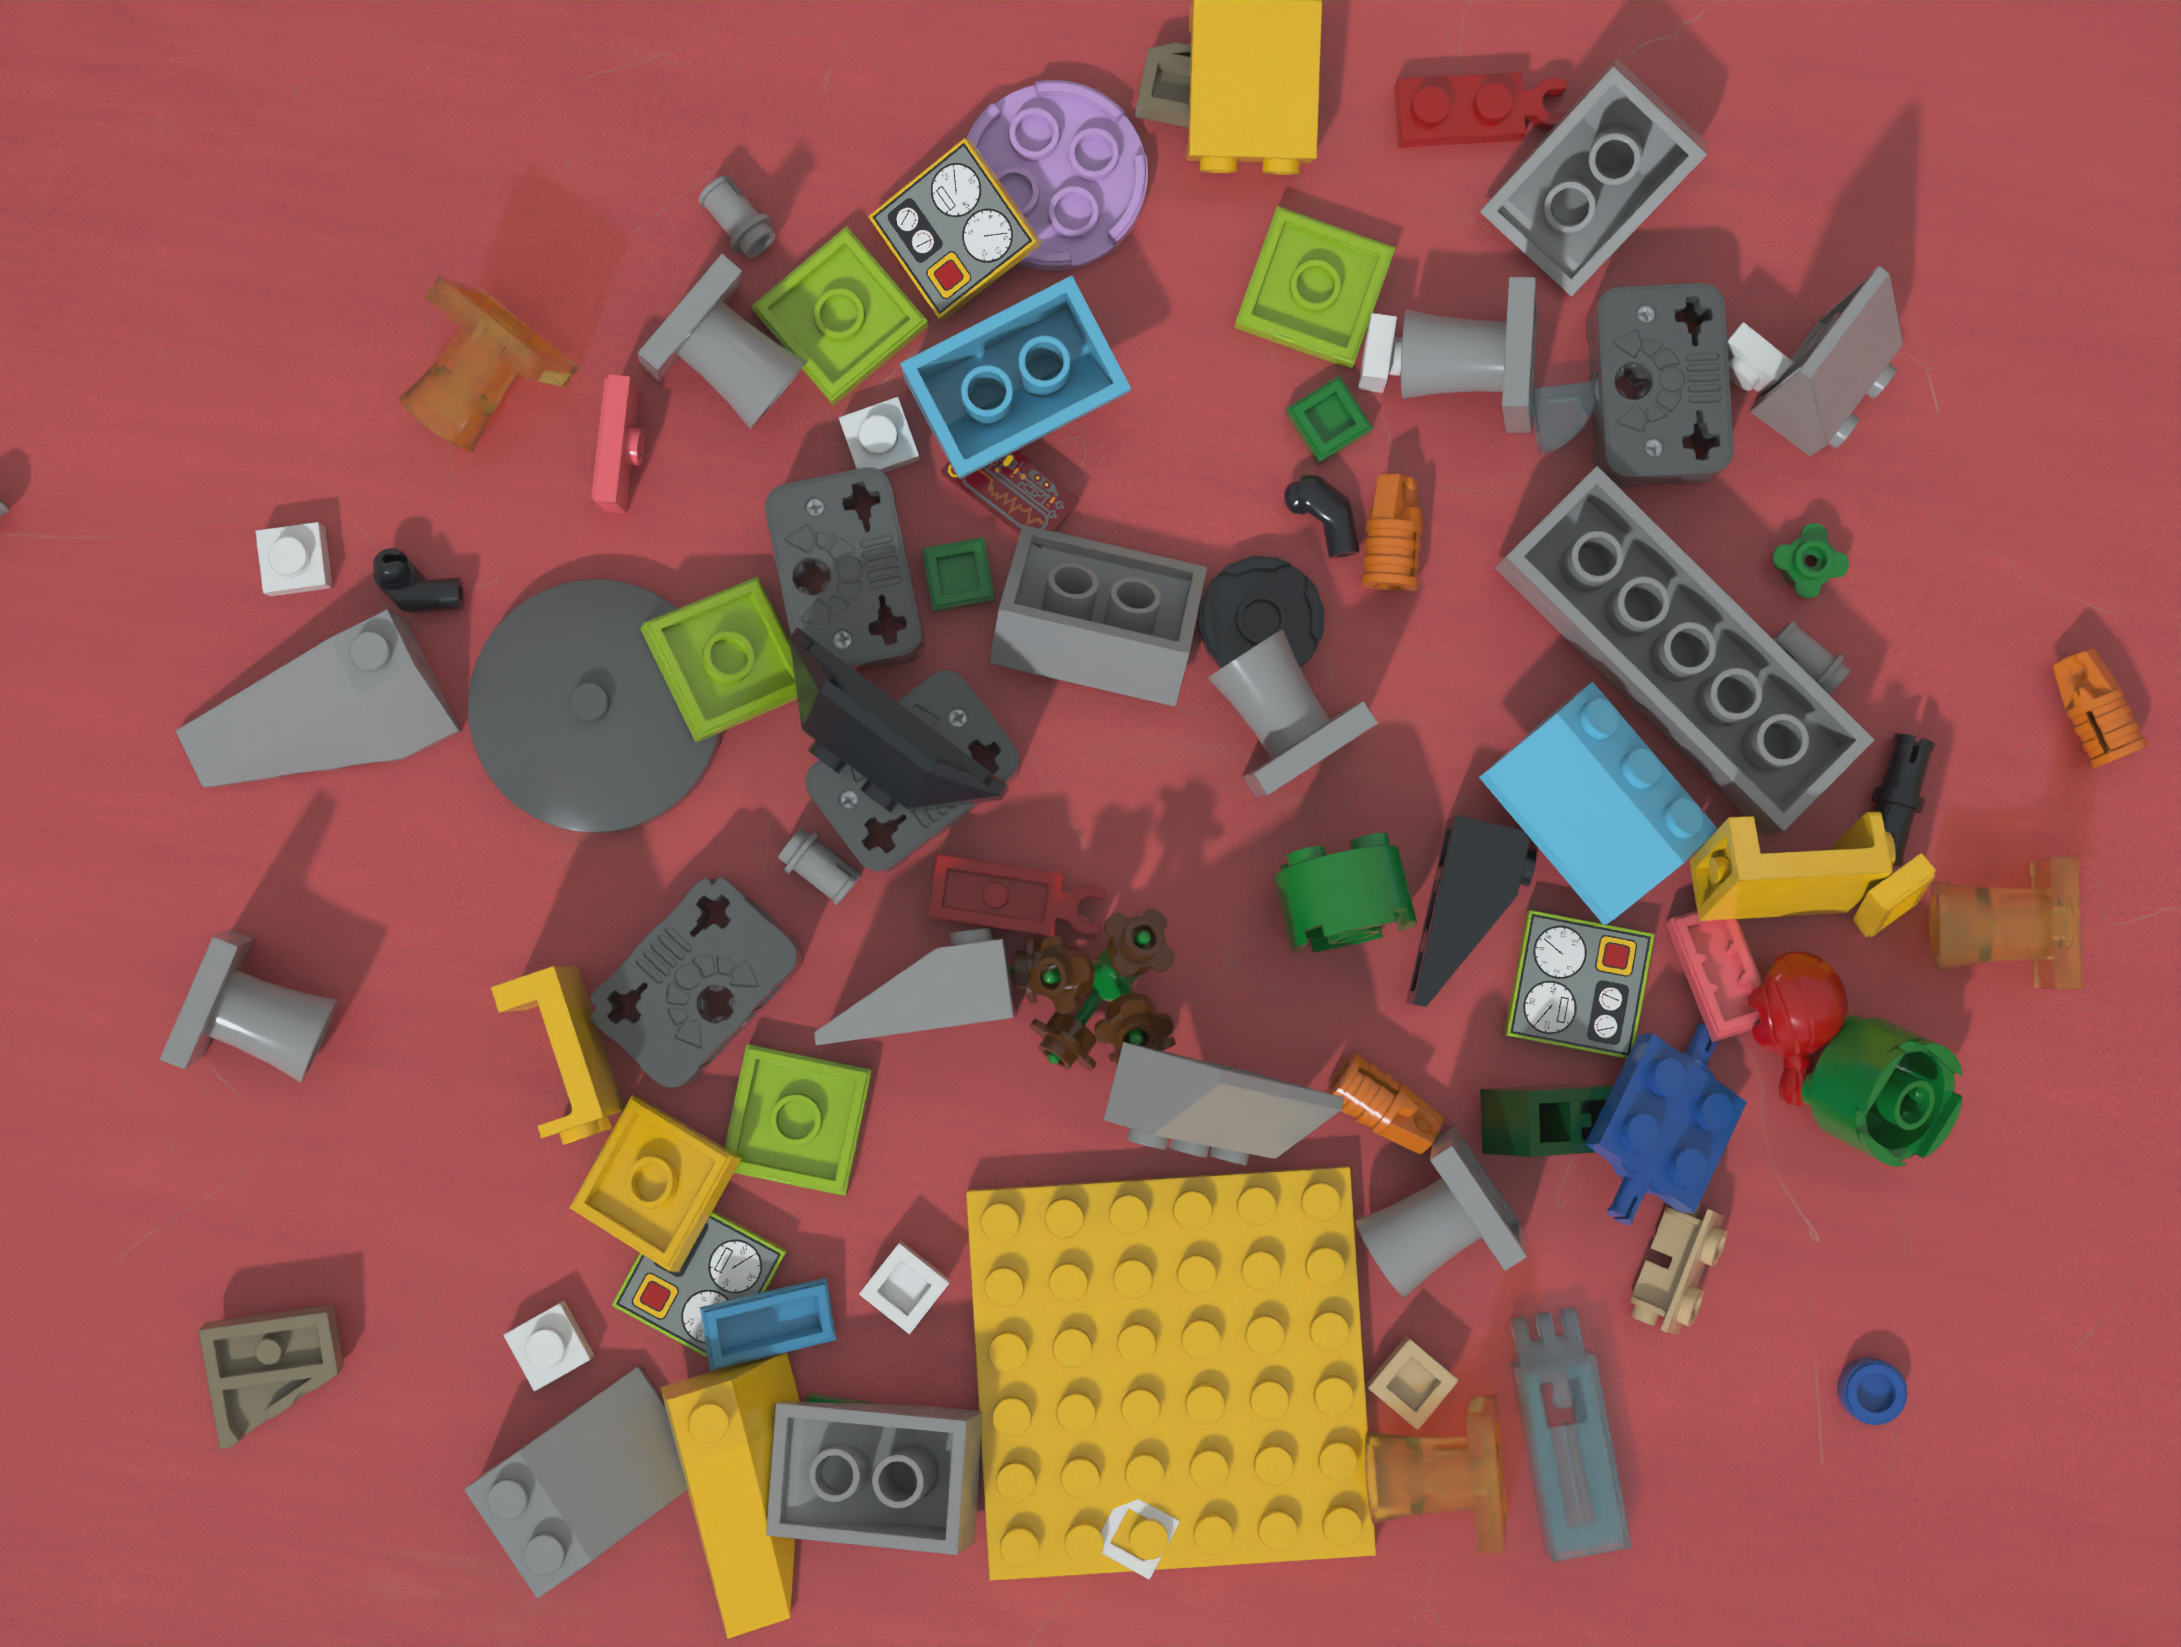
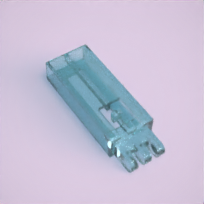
M1575 1308L1561 1309V1324L1564 1335L1556 1337L1550 1312L1536 1314L1539 1340L1530 1341L1529 1327L1525 1317L1511 1318V1329L1517 1361L1510 1362L1545 1554L1552 1562L1632 1548L1596 1354L1583 1347L1579 1320ZM1551 1383L1554 1397L1552 1398L1553 1407L1556 1409L1573 1407L1576 1423L1569 1424L1565 1422L1561 1423L1562 1426L1548 1427L1541 1384Z

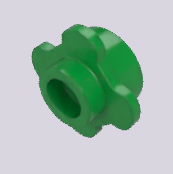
M1817 523L1804 526L1801 529L1799 538L1789 545H1779L1772 554L1774 567L1780 570L1783 578L1793 586L1794 593L1803 599L1816 597L1820 593L1821 585L1831 578L1844 576L1849 568L1848 557L1842 552H1836L1827 540L1826 528ZM1808 555L1815 558L1816 564L1814 567L1806 565L1805 558Z

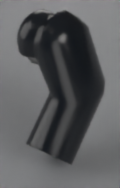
M1304 475L1300 481L1288 484L1284 492L1287 508L1293 514L1303 515L1309 513L1323 523L1329 558L1347 557L1360 552L1352 506L1347 496L1316 475Z
M395 548L384 549L375 556L373 561L374 581L378 588L400 610L416 613L463 609L464 591L460 578L427 580L408 560L405 553Z

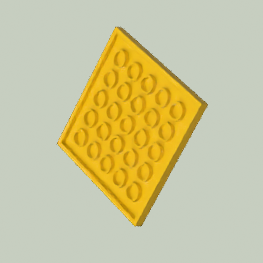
M1348 1165L967 1189L979 1412H982L981 1446L990 1581L1133 1571L1102 1554L1104 1540L1101 1531L1113 1509L1138 1499L1180 1521L1169 1544L1167 1530L1161 1522L1145 1518L1129 1508L1110 1543L1143 1561L1153 1560L1162 1555L1155 1570L1376 1556L1351 1173Z

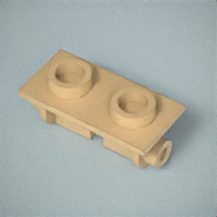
M1699 1205L1695 1213L1678 1212L1676 1209L1666 1206L1651 1249L1673 1257L1669 1269L1646 1260L1629 1300L1630 1303L1635 1304L1630 1315L1631 1317L1655 1326L1658 1316L1661 1315L1665 1317L1661 1331L1679 1335L1682 1324L1690 1327L1694 1323L1704 1298V1291L1698 1289L1697 1286L1705 1265L1707 1264L1712 1267L1716 1265L1727 1239V1231L1720 1228L1725 1216L1707 1209L1703 1221L1697 1219L1701 1208Z

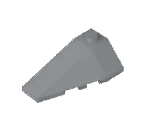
M388 609L330 637L176 730L177 736L204 788L280 778L284 775L319 770L343 769L347 766L374 762L384 763L405 760L461 732L407 620Z

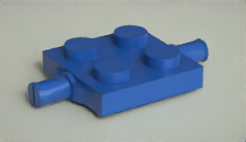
M1699 1023L1696 1025L1694 1034L1684 1053L1678 1052L1654 1033L1639 1034L1586 1140L1585 1145L1609 1161L1617 1175L1621 1177L1622 1182L1606 1211L1610 1217H1614L1613 1219L1620 1223L1632 1225L1645 1194L1656 1195L1678 1212L1695 1213L1747 1102L1716 1080L1708 1069L1707 1064L1718 1041H1711L1705 1024Z

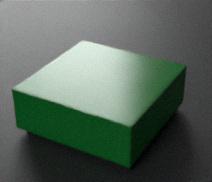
M1340 375L1287 407L1285 411L1288 419L1318 465L1368 435L1373 430L1372 425Z
M984 537L922 548L933 613L995 602Z

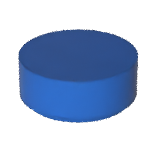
M1863 1357L1852 1361L1844 1368L1838 1379L1837 1394L1842 1407L1848 1414L1866 1424L1882 1425L1894 1420L1904 1409L1907 1401V1385L1902 1374L1891 1364L1878 1358Z

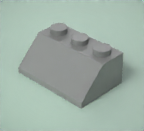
M1022 525L998 610L989 664L1176 707L1190 653L1207 567ZM1034 543L1042 544L1043 546H1042V548L1040 549V548H1039L1038 546H1036Z
M1123 1042L1104 1120L1128 1127L1127 1140L1137 1144L1165 1150L1168 1138H1170V1149L1207 1158L1209 1147L1212 1146L1210 1156L1247 1165L1250 1154L1274 1159L1279 1157L1340 1112L1345 1097L1243 1069Z

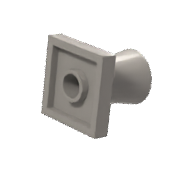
M721 254L637 354L640 367L658 382L664 378L680 358L683 359L730 404L751 430L788 388L808 361L771 340L726 304L740 288L742 270Z
M1509 277L1507 321L1444 317L1406 309L1401 352L1402 399L1442 393L1503 392L1502 411L1506 433L1531 434L1538 322L1536 277Z
M1283 629L1208 677L1209 681L1238 711L1271 757L1242 776L1255 798L1271 794L1378 724L1364 701L1344 709L1330 719L1299 667Z
M232 929L212 937L159 1060L186 1069L205 1056L213 1038L269 1063L302 1083L323 1042L336 1010L338 999L303 993L241 972L255 939Z
M1455 1124L1440 1133L1432 1144L1430 1161L1441 1178L1387 1208L1356 1220L1359 1233L1373 1259L1388 1281L1403 1297H1407L1435 1270L1480 1238H1483L1504 1271L1527 1257L1525 1228Z

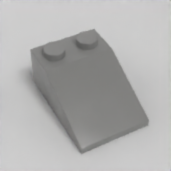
M1616 57L1572 104L1562 118L1482 207L1480 213L1572 297L1708 154V143Z
M1878 266L1824 313L1790 358L1793 361L1790 367L1762 395L1750 411L1810 457L1828 444L1837 449L1858 424L1860 418L1852 412L1865 394L1872 399L1876 398L1898 370L1890 361L1902 347L1903 340L1890 273Z
M989 928L950 933L951 946L934 949L814 1032L815 1044L823 1045L1014 1018L1016 1010L1006 940H992L991 929Z
M639 1365L481 1474L464 1491L538 1599L593 1561L687 1490L664 1400Z
M777 1402L766 1535L958 1555L975 1542L982 1412L925 1405Z

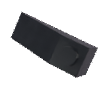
M1458 815L1447 819L1407 996V1004L1427 1007L1518 896L1520 885L1527 887L1530 885L1535 870L1537 850L1528 848L1530 837L1525 831Z

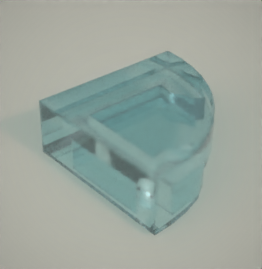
M1596 381L1535 388L1532 390V412L1538 455L1561 448L1572 440L1585 426L1595 405Z

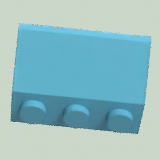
M1072 275L900 363L904 379L959 479L1131 392V387Z
M1593 681L1550 713L1479 777L1604 926L1617 918L1684 864L1718 830Z

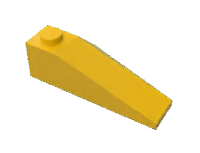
M787 1352L728 1366L660 1387L728 1639L789 1619L791 1613L795 1538L766 1535L776 1403L780 1401L800 1402Z

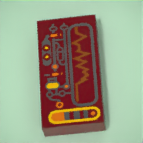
M1017 450L961 479L958 478L949 461L941 470L942 476L1019 535L1022 525L1056 532L1079 503L1077 496ZM1034 543V544H1035L1036 546H1038L1040 549H1041L1042 546H1043L1042 544Z

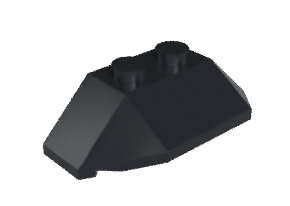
M797 627L789 637L801 727L806 734L815 740L808 751L838 774L847 764L865 777L867 781L860 790L888 812L892 813L898 803L912 813L1002 800L1009 791L1006 783Z

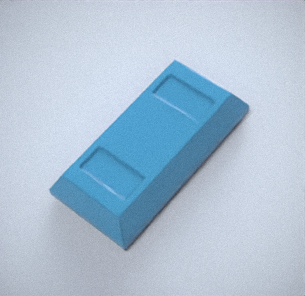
M826 1277L700 1307L710 1370L836 1340Z

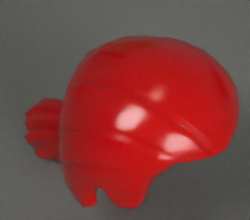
M1789 951L1781 954L1775 960L1773 967L1762 984L1748 995V1005L1757 1010L1761 1018L1759 1024L1752 1028V1033L1757 1043L1769 1052L1783 1057V1067L1785 1069L1779 1081L1780 1099L1785 1100L1790 1105L1807 1107L1808 1105L1802 1100L1801 1090L1805 1078L1811 1073V1053L1827 1045L1838 1034L1845 1022L1848 1002L1841 978L1829 963L1821 957L1808 952Z

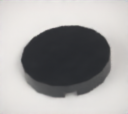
M1251 556L1229 564L1210 582L1200 603L1198 630L1206 653L1220 669L1281 629L1284 630L1296 661L1301 668L1312 658L1323 636L1324 607L1317 587L1306 574L1304 576L1299 569L1278 557Z

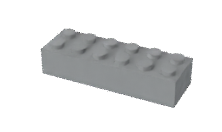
M1598 466L1495 567L1746 817L1754 816L1756 827L1764 835L1784 832L1875 740Z

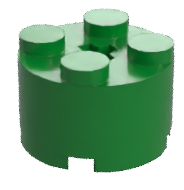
M1375 833L1350 841L1351 850L1326 855L1324 846L1303 848L1286 855L1288 863L1280 866L1281 871L1276 873L1273 878L1291 953L1300 954L1308 943L1307 941H1310L1313 953L1381 939L1383 937L1380 926L1397 922L1399 932L1410 929L1417 924L1400 849L1398 846L1390 845L1387 833Z
M1855 1015L1845 1019L1843 1027L1827 1045L1817 1062L1815 1070L1805 1078L1802 1084L1801 1095L1804 1103L1811 1107L1816 1123L1825 1133L1886 1165L1899 1167L1906 1165L1901 1160L1913 1155L1924 1159L1939 1148L1950 1134L1959 1116L1963 1096L1954 1092V1073L1962 1076V1070L1957 1057L1945 1046L1885 1019H1863Z

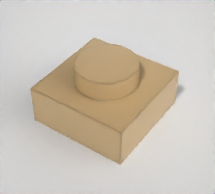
M1406 1335L1365 1385L1416 1430H1419L1459 1380Z

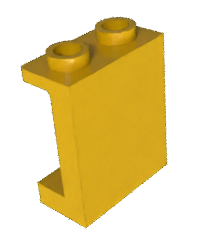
M1192 0L1189 6L1191 57L1189 130L1186 160L1200 161V172L1236 173L1238 162L1263 163L1262 173L1295 175L1300 174V164H1309L1317 158L1322 0Z
M1866 812L1828 850L1765 854L1760 853L1754 816L1729 817L1689 860L1699 921L1847 913L1867 895L1869 890L1885 880L1893 872L1892 868L1896 856L1895 843L1892 835L1889 832H1885L1881 812Z
M552 966L491 987L498 1012L525 1011L539 1006L572 1106V1112L565 1117L538 1125L541 1138L559 1133L562 1144L565 1145L612 1129L608 1116L623 1112L625 1107L599 1028L589 1017L593 1010L579 967Z

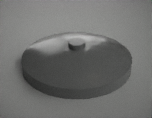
M602 579L578 580L548 588L530 597L513 609L493 630L477 658L471 677L468 695L469 727L478 758L495 786L518 808L536 819L566 830L582 833H614L640 827L664 816L684 801L699 785L717 754L723 732L695 743L640 630L644 622L676 610L675 606L657 594L629 583Z

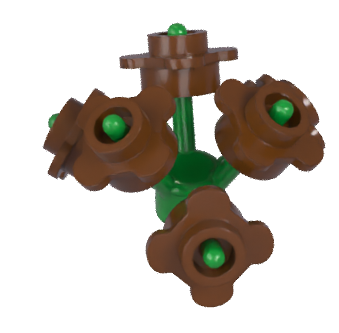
M1150 909L1145 911L1142 916L1125 917L1121 913L1111 915L1104 925V932L1110 938L1108 948L1104 949L1093 962L1089 955L1081 948L1075 946L1066 947L1064 939L1060 936L1047 937L1041 945H1038L1035 937L1028 936L1027 951H1016L1015 964L1010 967V973L1015 978V989H1026V999L1029 1000V1003H1037V996H1046L1054 1003L1056 1011L1046 1024L1037 1019H1033L1030 1024V1028L1043 1039L1038 1049L1048 1058L1051 1064H1056L1064 1069H1070L1074 1062L1088 1070H1093L1097 1063L1088 1054L1097 1040L1100 1043H1111L1114 1045L1115 1051L1108 1056L1110 1062L1115 1061L1116 1065H1118L1123 1042L1160 1051L1176 1044L1174 1037L1168 1038L1174 1028L1171 1016L1166 1013L1158 1014L1155 1003L1145 995L1134 993L1132 987L1139 975L1145 974L1151 969L1163 973L1174 963V952L1167 947L1164 935L1167 921L1160 912ZM1091 990V994L1073 1018L1068 1015L1077 1010L1079 1006L1078 998L1085 996ZM1103 1000L1111 1001L1106 1009L1105 1019L1096 1023L1094 1035L1085 1025Z

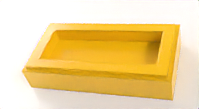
M1920 853L1869 890L1852 921L1866 938L1868 936L1872 938L1918 904L1935 877V868Z

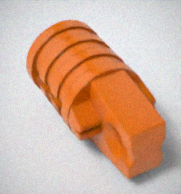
M1400 473L1379 474L1373 509L1368 511L1365 526L1367 538L1364 543V550L1366 551L1365 557H1363L1364 574L1361 578V586L1383 591L1418 590L1419 585L1417 572H1419L1420 561L1418 559L1421 553L1420 536H1422L1423 532L1422 508L1418 507V481Z
M2094 648L2073 654L2052 665L2066 714L2074 724V731L2082 741V748L2090 758L2089 762L2092 769L2148 746L2145 737H2142L2139 730L2141 728L2138 722L2132 716L2130 705L2126 703L2123 697L2125 695L2122 688Z
M1353 1052L1344 1061L1326 1090L1327 1093L1345 1097L1341 1112L1351 1115L1355 1121L1361 1125L1368 1126L1369 1130L1375 1134L1381 1135L1419 1155H1422L1434 1143L1444 1120L1442 1115L1411 1091L1407 1085L1401 1081H1396L1387 1072H1382L1378 1069V1066L1372 1062H1367L1356 1052Z

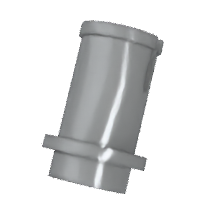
M723 175L714 179L702 190L698 199L699 203L709 211L731 238L729 246L735 253H743L747 258H754L773 243L776 233L772 229L773 221L768 214H759L736 187L729 175L726 177Z
M1792 619L1784 627L1785 629H1782L1773 640L1830 695L1850 672V669L1842 663L1845 657L1841 653L1834 657L1797 626V623Z
M800 828L778 856L787 865L784 871L790 874L794 870L838 906L863 873L859 870L856 871L818 841L820 834L817 831L810 835Z

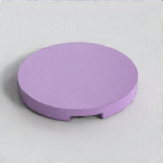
M1036 81V85L1022 88L1003 97L995 104L991 103L981 113L969 131L967 139L972 140L1043 243L1017 264L1044 271H1064L1086 266L1103 258L1117 248L1132 231L1140 216L1146 198L1148 164L1143 145L1132 123L1125 116V111L1117 103L1096 89L1071 81Z

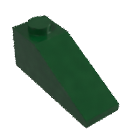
M1614 1084L1480 1089L1482 1154L1539 1157L1595 1153L1585 1143Z

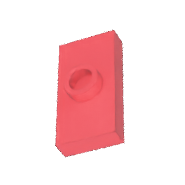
M608 374V378H605L591 498L604 511L626 513L632 465L640 466L642 463L645 436L644 429L636 427L640 399L639 387L630 376Z
M1697 910L1669 919L1666 927L1711 1041L1715 1042L1752 1030L1754 1026L1759 1024L1761 1018L1757 1010L1748 1005V995L1762 984V980L1738 920L1699 921Z

